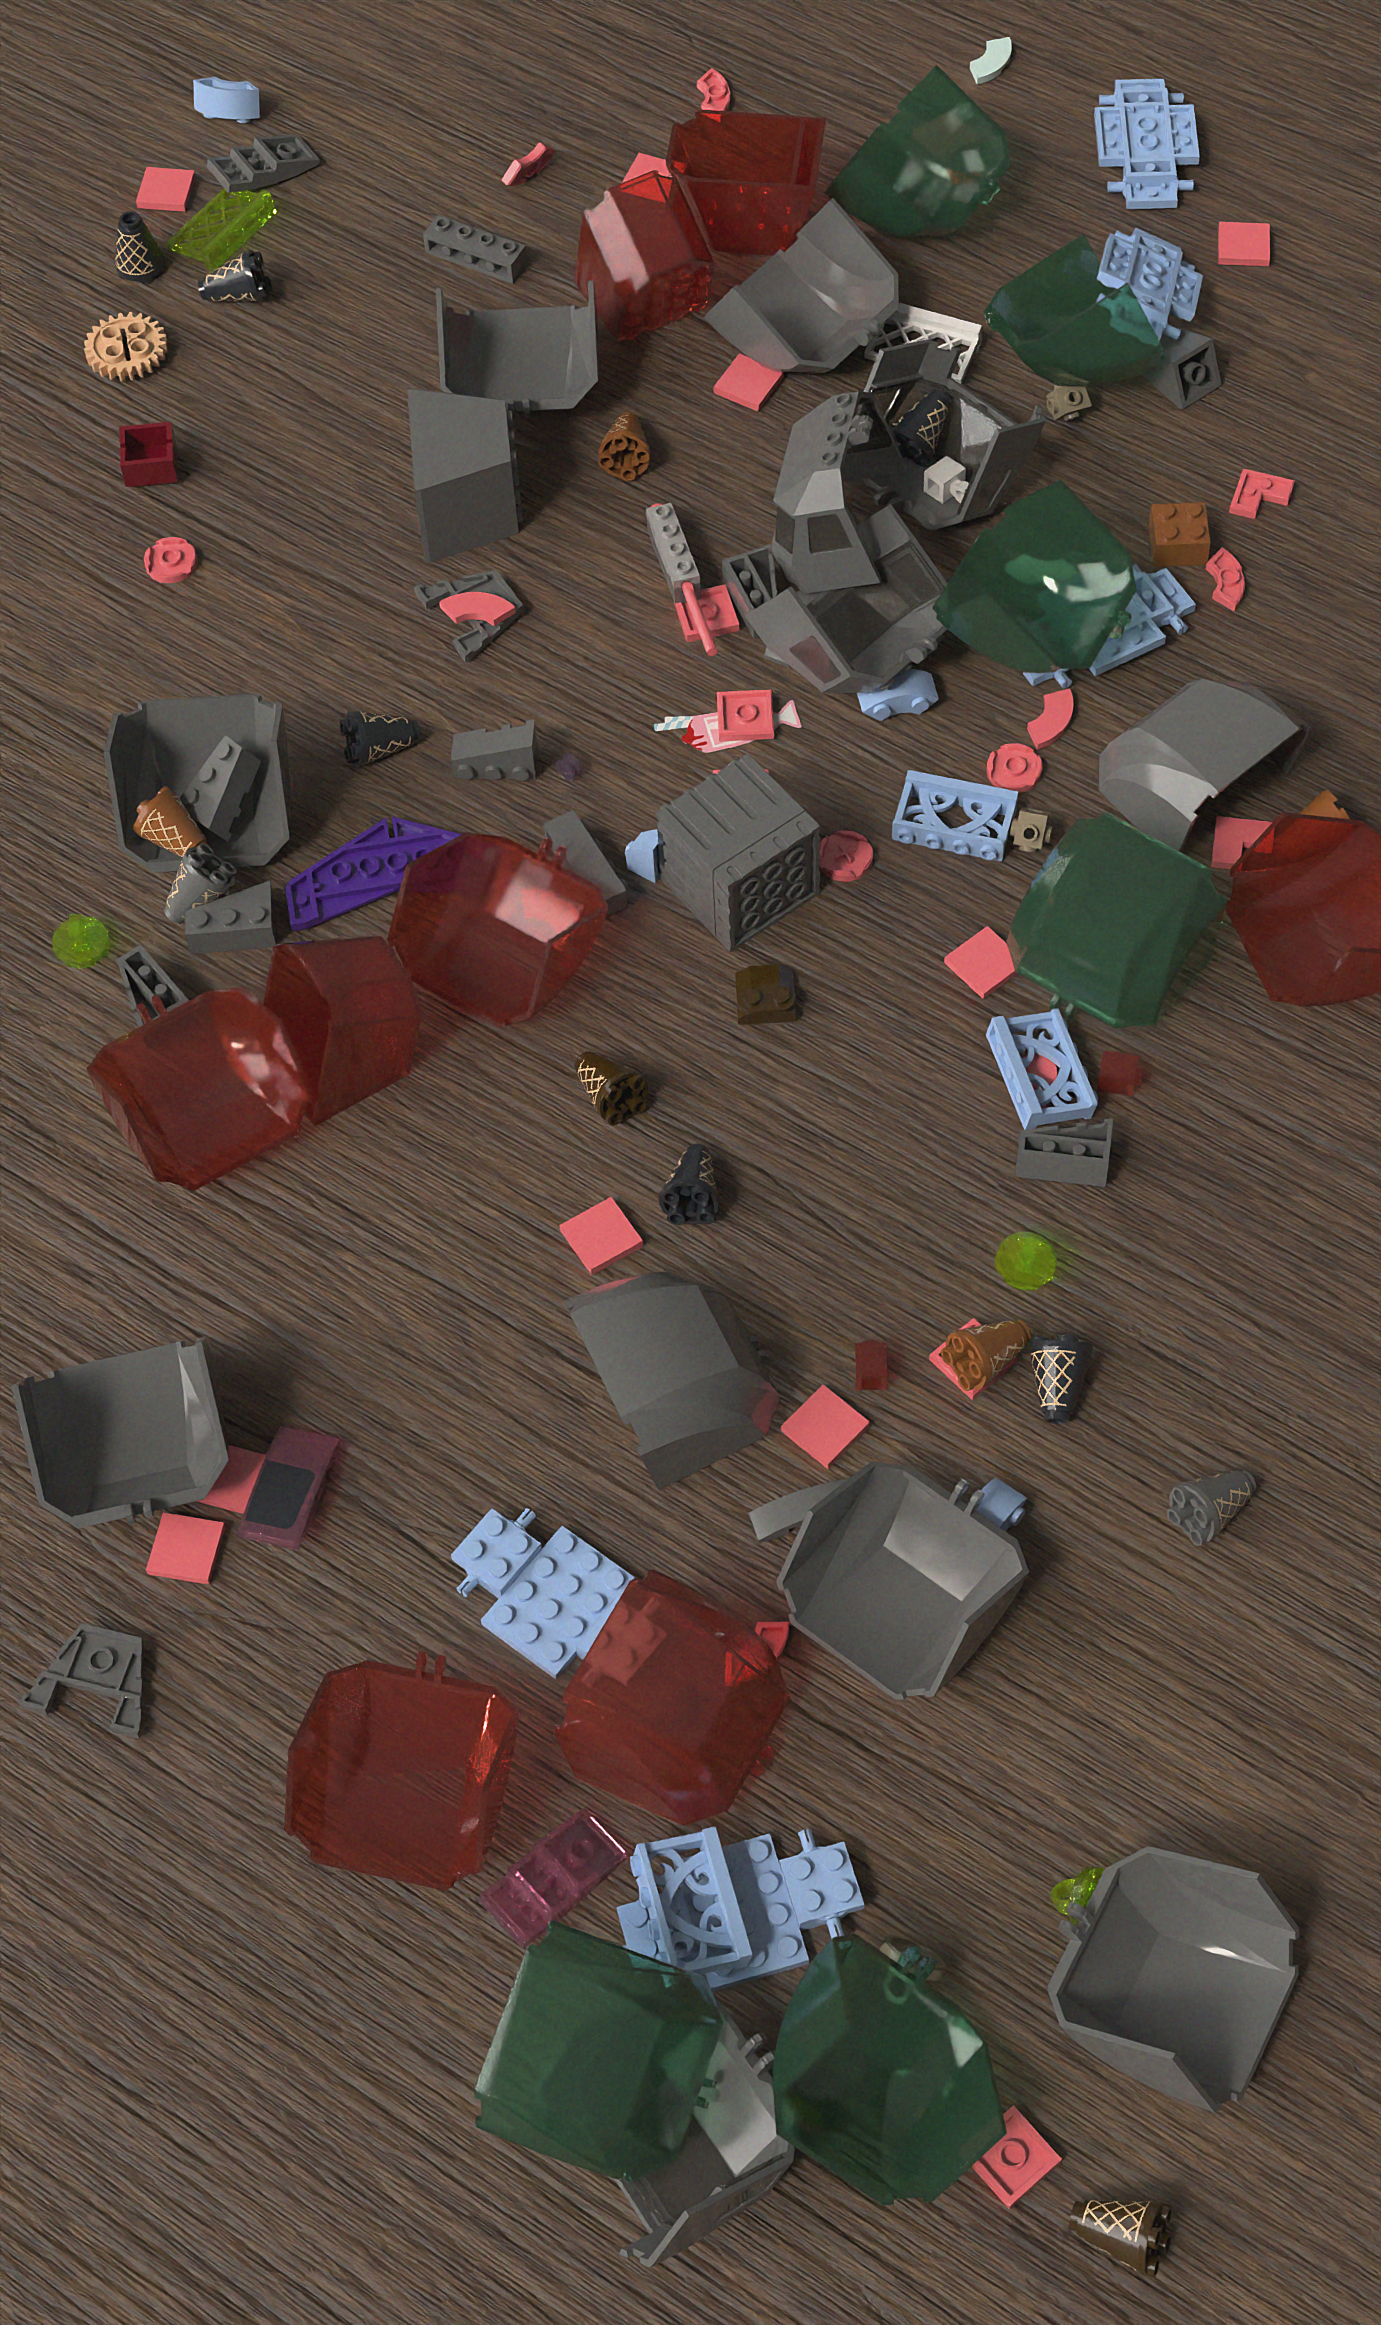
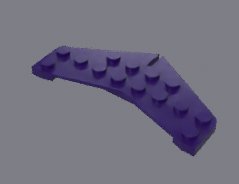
M392 817L395 837L389 838L387 820L384 818L287 883L286 897L292 931L310 928L399 890L496 896L517 894L510 851L501 844Z

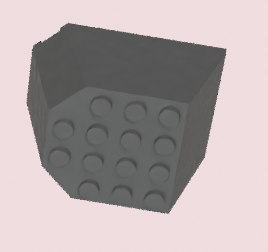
M408 389L414 488L425 563H431L519 534L518 523L523 522L521 506L516 507V505L521 504L515 437L514 429H508L513 428L512 410L506 411L505 400Z

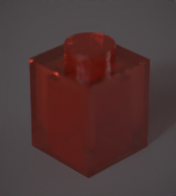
M1103 1050L1097 1091L1133 1096L1134 1085L1141 1084L1143 1068L1137 1067L1139 1056Z
M874 1340L855 1343V1390H887L886 1343H879Z

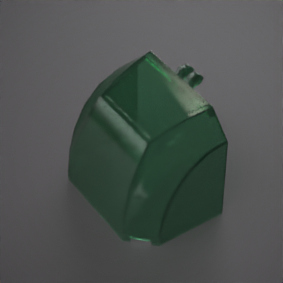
M936 65L896 106L899 109L896 115L886 125L882 122L824 191L830 199L834 198L849 214L885 236L901 239L937 237L960 229L980 203H989L992 196L1000 190L999 180L1011 166L1005 132Z
M1084 234L1078 236L999 288L984 310V319L992 331L1000 332L1029 368L1040 377L1057 386H1090L1111 383L1137 376L1167 361L1166 356L1162 353L1164 348L1128 282L1114 290L1113 287H1107L1097 280L1100 262ZM1101 293L1105 295L1104 298L1097 302V299Z
M1060 479L1010 504L1003 510L1006 516L991 530L986 526L980 532L932 607L937 613L936 619L963 642L997 664L1022 673H1050L1090 668L1108 637L1114 639L1122 637L1125 631L1124 627L1129 625L1132 619L1131 613L1125 611L1137 591L1130 552Z
M1107 812L1093 819H1078L1059 841L1023 897L1012 921L1006 942L1015 972L1054 993L1050 1001V1009H1059L1063 999L1068 1001L1069 1004L1065 1009L1064 1017L1069 1020L1073 1018L1077 1008H1080L1113 1028L1155 1025L1210 962L1228 901L1224 894L1219 895L1210 880L1212 873L1208 867Z
M551 1920L547 1925V1932L549 1934L538 1946L531 1944L524 1954L474 2092L475 2098L481 2100V2115H478L475 2119V2126L505 2140L568 2164L614 2179L634 2182L674 2162L694 2107L708 2108L710 2102L706 2098L699 2096L702 2086L707 2088H715L717 2081L705 2076L724 2026V2021L705 1976L593 1932Z
M850 1934L833 1937L814 1958L798 1983L784 2015L778 2035L773 2067V2103L776 2134L883 2206L894 2205L895 2199L922 2197L923 2202L934 2201L1007 2134L988 2044L956 2003L924 1982L936 1966L937 1961L929 1956L923 1958V1960L916 1964L913 1973H911L909 1969L919 1959L922 1951L918 1947L912 1945L907 1950L905 1949L896 1962L859 1935Z

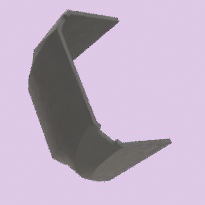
M834 198L796 234L799 239L787 251L781 248L739 287L735 285L704 317L736 348L762 367L775 372H807L813 374L825 373L834 369L859 345H868L872 341V336L876 337L882 332L881 324L899 309L898 273Z
M588 281V306L578 309V305L483 311L468 310L466 315L453 313V307H448L442 289L436 288L440 389L446 393L504 399L506 411L512 410V416L515 415V412H525V415H531V412L573 409L599 382L598 305L594 282Z
M1203 678L1193 680L1108 744L1099 756V791L1174 864L1178 860L1195 820L1199 817L1195 811L1209 796L1215 798L1266 756H1269L1288 774L1291 772L1312 728L1286 706L1246 682H1216Z
M253 693L144 700L139 702L138 709L124 715L123 712L119 711L113 714L104 748V757L119 849L151 872L178 871L182 857L140 837L131 829L139 816L136 809L144 800L148 799L151 801L164 786H168L180 798L226 735L261 761L249 792L243 794L238 808L241 809L239 817H234L228 831L231 833L229 842L209 830L194 817L192 818L208 840L207 844L213 849L214 855L223 862H228L234 867L265 865L290 839V779L283 704L275 702L272 705L262 701V695Z
M665 1271L620 1279L598 1286L564 1301L624 1425L631 1423L641 1442L635 1447L658 1490L766 1437L781 1396L764 1366L768 1360L764 1351L756 1350L760 1345L757 1337L748 1335L729 1296L722 1290L701 1284L674 1272Z
M207 1337L197 1338V1342L192 1346H186L185 1341H179L57 1369L49 1372L51 1378L35 1382L34 1376L21 1379L11 1385L38 1504L77 1529L121 1518H126L128 1525L136 1523L135 1515L144 1513L147 1520L155 1518V1510L205 1499L229 1461L225 1420Z
M871 1461L808 1510L776 1583L779 1591L784 1590L791 1610L788 1616L792 1625L893 1699L903 1700L907 1696L916 1695L933 1697L957 1674L987 1638L1017 1595L1029 1570L1018 1540L976 1511L985 1493L978 1489L971 1496L968 1505L960 1500L969 1486L968 1481L962 1478L951 1494L914 1467Z
M1147 1846L1105 1868L1086 1909L1075 1902H1070L1066 1911H1068L1071 1917L1078 1920L1079 1923L1076 1927L1069 1921L1061 1920L1058 1926L1061 1934L1068 1937L1070 1941L1053 1973L1047 1990L1060 2027L1087 2051L1120 2072L1151 2088L1200 2108L1216 2112L1221 2109L1222 2103L1230 2099L1238 2101L1243 2098L1298 1978L1299 1965L1293 1964V1939L1299 1938V1927L1260 1873Z

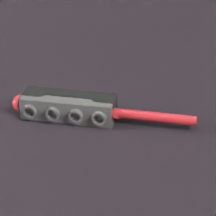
M672 503L653 504L650 508H646L647 532L675 605L680 602L688 603L706 652L709 656H714L717 653V648L698 602V599H701L700 575Z

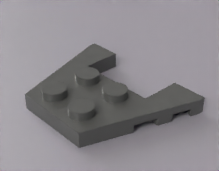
M497 570L463 576V580L448 582L446 579L437 581V585L424 587V584L414 586L415 595L426 609L439 604L445 598L465 592L493 594L515 606L516 613L496 626L483 620H468L474 630L453 639L454 648L465 662L470 661L524 612L523 604Z
M81 1623L55 1655L56 1659L46 1671H42L36 1678V1684L28 1694L24 1693L19 1699L18 1705L20 1709L48 1716L59 1686L64 1685L119 1699L118 1707L110 1725L111 1731L140 1739L144 1663L143 1639Z

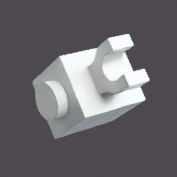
M945 456L924 471V492L942 504L954 496L959 503L964 505L968 496L966 492L971 489L972 485L965 481L966 468L948 456Z

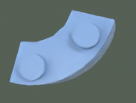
M217 77L193 80L194 109L203 113L204 117L236 119L239 123H248L251 119L260 118L259 89L249 81L233 82Z
M909 669L900 676L896 674L893 676L896 681L884 690H881L879 687L871 692L857 693L862 713L879 721L899 713L920 715L939 699L931 673L916 669Z
M997 1478L991 1480L981 1490L985 1495L976 1511L1006 1532L1012 1525L1016 1526L1023 1518L1025 1510L1022 1507L1027 1498Z

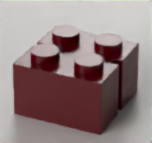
M172 421L119 426L120 467L125 487L178 482L177 443Z

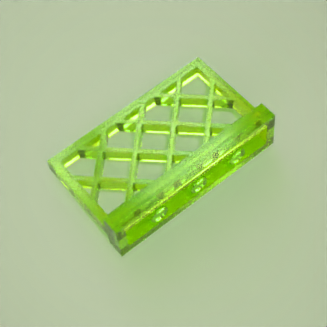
M224 188L166 242L167 248L203 261L206 269L214 271L276 213L271 194L263 189L258 194L247 190L228 193ZM231 194L237 196L236 198L225 200ZM239 205V208H235V209H231V210H227V211H226V209H225V208H228V207H232V206ZM222 209V212L209 215L213 211ZM223 220V223L210 226L212 222ZM206 224V227L195 229L199 225ZM207 235L206 238L194 240L195 237ZM190 239V242L179 244L183 240Z

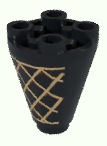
M128 211L120 216L118 223L115 267L118 277L121 279L142 281L148 284L152 283L156 278L155 276L164 268V255L144 220L138 213Z
M245 251L204 276L203 280L198 281V288L204 301L266 300L268 292L272 291V284L270 278L264 274L262 268L264 260L261 252Z
M933 389L931 393H927L889 428L902 458L907 456L921 467H926L934 456L949 410L950 398L942 391Z
M348 711L346 718L340 720V732L342 736H345L347 745L344 749L345 760L348 764L353 763L355 766H364L407 748L420 740L418 722L409 718Z
M692 1144L684 1151L660 1191L659 1205L667 1215L668 1222L673 1225L711 1224L718 1212L719 1195L710 1150L702 1144Z
M1066 1334L1058 1335L1057 1340H1049L1046 1337L1031 1338L1030 1357L1041 1412L1045 1414L1044 1421L1055 1424L1070 1422V1416L1073 1415L1092 1356L1091 1343L1076 1342V1336Z

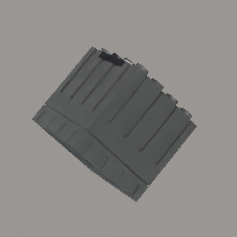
M748 753L741 757L740 760L735 759L731 761L727 767L717 774L709 775L705 781L694 788L687 789L680 797L671 803L664 804L656 811V817L659 820L657 823L659 864L662 871L660 874L661 881L730 953L760 934L764 929L781 920L787 914L804 905L811 898L813 899L820 894V825Z

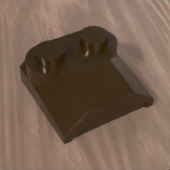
M781 965L749 966L735 973L738 1025L796 1022L793 970Z

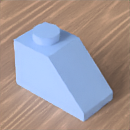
M657 829L641 832L636 840L631 841L625 849L627 869L654 883L657 882L662 873L659 864Z

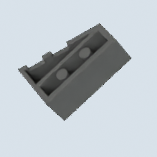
M772 544L722 560L724 585L726 584L727 590L753 639L760 636L746 619L745 614H747L749 609L752 608L754 610L777 595Z
M535 719L527 720L524 726L512 728L511 724L502 725V730L488 732L484 728L454 734L451 753L453 778L536 780L539 753Z
M225 735L181 795L180 800L192 817L229 842L231 833L228 831L234 817H239L241 809L238 808L243 794L249 792L261 761Z
M271 881L185 911V936L190 954L276 947L275 898Z
M141 944L116 959L146 1050L194 1020L188 998Z

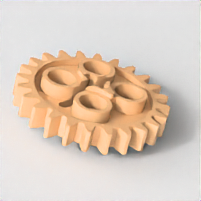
M129 312L127 317H123V314L119 313L117 319L110 315L109 322L100 320L101 327L92 326L93 333H87L88 340L84 341V351L89 366L93 367L94 372L100 371L101 377L109 374L110 380H113L116 376H119L120 381H123L125 376H129L130 380H133L136 374L143 378L145 370L149 373L153 372L151 366L160 367L159 360H165L164 353L168 352V342L164 328L159 326L158 321L152 322L151 316L143 319L142 313H139L136 317H133L132 312ZM122 332H126L130 361L126 360Z

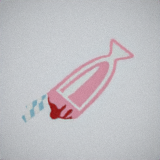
M793 700L789 701L778 713L773 712L774 730L781 723L796 728L802 727ZM718 712L697 716L665 717V723L654 724L655 731L687 728V733L681 738L682 741L689 743L693 748L704 753L736 747L754 741H719Z

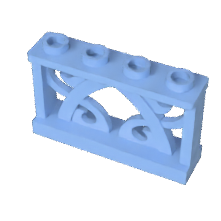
M908 770L904 789L892 824V839L905 844L912 843L926 846L930 849H941L960 855L966 854L981 857L985 860L1002 861L1012 821L1017 810L1018 791ZM910 798H919L920 805L908 807ZM953 805L963 807L966 815L973 821L950 829L939 819L936 813L944 812ZM923 813L915 816L913 822L905 821L906 817L910 814ZM997 814L1005 815L1002 826L993 820ZM986 826L993 828L997 832L998 837L996 839L990 838V832Z
M1059 1009L1006 1019L1004 1016L993 1017L986 1036L1024 1130L1035 1129L1037 1125L1079 1118L1091 1119L1098 1105V1096L1096 1091L1092 1090L1087 1069L1080 1062L1077 1045L1075 1042H1072L1068 1033L1067 1022L1061 1017ZM1047 1029L1051 1040L1044 1037V1032L1040 1033L1038 1040L1033 1038L1032 1033L1034 1030ZM1026 1031V1036L1012 1034ZM1025 1050H1027V1057L1021 1058L1019 1052L1024 1055ZM1034 1052L1049 1059L1059 1067V1073L1050 1086L1040 1076L1026 1072L1025 1068L1032 1062ZM1031 1083L1039 1085L1037 1090L1033 1089ZM1067 1092H1073L1077 1103L1065 1104L1057 1095L1059 1094L1064 1100L1071 1101L1072 1097ZM1050 1101L1055 1106L1041 1109L1042 1106L1046 1105Z
M716 1827L702 1829V1832L646 1844H637L633 1856L630 1857L631 1869L634 1877L639 1876L642 1886V1888H639L640 1902L643 1909L648 1908L651 1919L648 1920L649 1935L652 1941H657L659 1953H657L658 1968L661 1974L666 1973L668 1983L733 1967L734 1969L747 1967L753 1954ZM695 1848L700 1849L699 1853L685 1862L677 1853ZM657 1856H666L676 1864L678 1869L674 1872L670 1865L660 1863L665 1873L658 1876L652 1871L651 1861ZM694 1872L697 1880L699 1875L704 1874L708 1877L709 1883L701 1886L693 1879L691 1874ZM684 1880L695 1893L706 1897H714L715 1903L710 1905L702 1914L699 1928L684 1921L670 1909L673 1896ZM657 1887H664L659 1898ZM710 1917H717L721 1922V1926L714 1927L711 1924L710 1932L706 1931L707 1920ZM668 1927L675 1931L671 1936ZM693 1942L700 1945L699 1955L694 1961L684 1962L675 1955L674 1947L676 1944L681 1943L685 1945V1955L691 1951ZM707 1946L729 1950L728 1954L705 1958Z

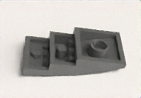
M298 134L254 137L253 146L231 148L230 157L208 158L206 167L226 191L231 193L272 185L297 176L319 165L320 159Z

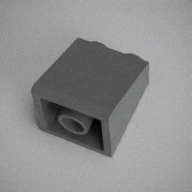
M1171 325L1181 329L1177 340L1162 334L1157 346L1143 342L1133 348L1138 372L1176 406L1184 409L1222 384L1213 339Z

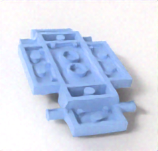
M1164 79L1115 80L1114 95H1099V106L1114 105V107H1095L1094 110L1099 167L1124 166L1123 181H1108L1107 192H1122L1126 199V209L1177 208L1178 190L1193 191V179L1178 180L1176 165L1199 164L1200 156L1194 104L1169 105L1171 103L1183 104L1184 96L1183 93H1169L1167 88H1165Z
M1136 227L1131 236L1117 230L1115 235L1110 233L1106 241L1097 280L1107 287H1115L1120 291L1115 300L1101 293L1096 304L1110 309L1111 318L1109 325L1114 326L1116 330L1127 332L1136 336L1144 343H1151L1157 346L1162 334L1175 340L1180 335L1181 329L1167 324L1169 313L1177 319H1185L1189 322L1192 320L1197 306L1203 275L1194 271L1195 266L1182 261L1183 252H1181L1180 247Z
M1105 564L1037 595V604L1047 616L1028 625L1022 617L1016 618L1013 621V626L1020 634L1004 643V650L1032 686L1055 678L1061 687L1065 689L1066 686L1069 687L1072 683V680L1066 675L1065 671L1080 665V658L1094 676H1097L1165 644L1166 636L1159 627L1171 624L1179 635L1185 633L1188 626L1181 620V617L1195 611V602L1166 568L1156 573L1146 574L1140 570L1137 564H1134V566L1132 565L1128 569V573L1132 577L1121 582L1109 566Z
M491 1508L451 1554L452 1560L464 1568L468 1575L456 1588L461 1595L463 1593L464 1597H468L469 1593L479 1584L499 1598L483 1616L481 1624L556 1680L575 1657L578 1656L593 1667L581 1680L585 1686L588 1685V1688L593 1689L603 1675L614 1678L625 1687H628L667 1640V1634L656 1627L650 1620L657 1610L661 1608V1604L652 1597L640 1611L631 1609L624 1604V1599L637 1585V1579L564 1526H561L542 1548L541 1543L528 1535L525 1530L536 1518L533 1511L530 1512V1509L526 1508L519 1518L513 1521L506 1519Z
M806 1829V1836L804 1830L798 1833L804 1851L798 1855L781 1859L779 1862L770 1833L721 1847L753 1955L747 1967L738 1969L733 1967L706 1973L711 1993L809 1964L801 1931L827 1924L832 1942H838V1937L840 1941L846 1938L840 1919L848 1913L864 1909V1902L844 1842L827 1847H816L812 1829ZM692 1856L682 1858L683 1862L687 1861ZM673 1862V1866L676 1871L678 1868L676 1864ZM694 1872L691 1874L699 1885L704 1886L709 1883L706 1875H699L697 1880ZM637 1878L636 1882L638 1884V1887L642 1888L640 1879ZM684 1880L680 1885V1889H677L673 1896L670 1909L684 1921L699 1928L702 1914L715 1901L714 1897H706L695 1893ZM640 1898L635 1902L616 1907L635 1975L649 1971H660L657 1964L658 1944L656 1940H651L648 1931V1920H651L648 1908L643 1909ZM710 1917L707 1920L706 1931L710 1932L711 1924L714 1927H720V1920L717 1917ZM668 1927L671 1936L675 1931ZM693 1942L691 1951L686 1955L685 1945L679 1943L674 1947L675 1955L684 1962L694 1961L699 1955L700 1945ZM707 1946L705 1958L728 1954L729 1950ZM663 1973L667 1987L673 1985L672 1982L668 1983L666 1973ZM680 1980L674 1982L675 1985L681 1986Z

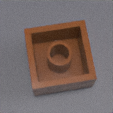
M1205 502L1151 504L1148 527L1153 567L1206 565L1210 549V536Z

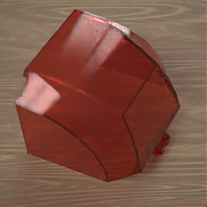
M1282 812L1230 868L1229 877H1234L1231 900H1226L1225 910L1270 1000L1310 1007L1348 1002L1380 992L1381 835L1360 820Z
M465 832L405 866L387 940L390 947L395 946L404 966L401 968L404 977L501 1029L515 1022L532 1018L566 986L590 952L602 928L609 907L599 886L561 867L567 853V848L562 845L556 849L554 857L550 861L547 858L551 853L553 841L548 838L543 840L537 854L504 836Z
M243 987L207 991L169 1012L166 1011L158 995L153 996L152 1003L160 1016L151 1020L145 1005L142 1003L138 1004L136 1008L144 1025L104 1045L86 1068L110 1116L134 1153L154 1179L163 1183L169 1182L184 1186L186 1189L193 1191L300 1134L304 1113L308 1103H312L315 1096L282 1020Z
M651 1569L647 1572L646 1578L642 1580L634 1578L629 1581L565 1689L562 1701L568 1703L563 1725L559 1724L556 1726L555 1737L575 1778L685 1826L728 1811L750 1772L757 1776L763 1774L765 1770L764 1765L757 1758L758 1756L764 1759L772 1758L774 1750L766 1742L791 1698L776 1656L770 1646L754 1629L709 1597L661 1572Z
M423 1651L418 1653L415 1670L366 1660L326 1673L288 1749L284 1831L290 1837L295 1835L310 1851L309 1857L314 1863L444 1891L452 1888L456 1881L469 1874L474 1876L482 1870L508 1782L517 1736L519 1712L495 1686L444 1676L447 1658L443 1655H438V1658H436L435 1674L425 1672L428 1656L427 1652Z

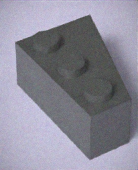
M1113 1118L1104 1119L1102 1124L1086 1125V1122L1076 1123V1127L1065 1129L1051 1126L1020 1130L1015 1177L1105 1187Z

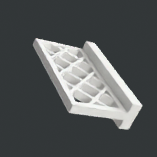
M899 303V309L881 324L882 332L876 337L872 336V341L864 352V358L876 361L878 353L873 352L874 347L884 342L887 347H892L889 340L902 336L905 344L938 337L946 342L938 346L941 349L951 350V347L959 344L970 346L968 351L961 353L957 363L960 371L958 375L952 373L951 378L961 384L976 348L979 349L981 345L982 325ZM887 323L896 326L898 330L885 334L883 327ZM916 331L922 336L909 341L906 333Z

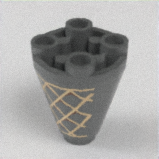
M200 844L198 848L192 847L187 849L167 898L166 908L164 909L165 915L171 921L182 924L185 921V911L215 901L231 889L235 882L234 875L237 873L235 867L228 862H223L214 855L213 849L206 844Z
M1235 1470L1183 1482L1173 1487L1170 1492V1508L1167 1510V1517L1173 1525L1179 1526L1193 1544L1201 1546L1214 1539L1251 1498L1252 1493L1256 1490V1483L1251 1474L1245 1470Z

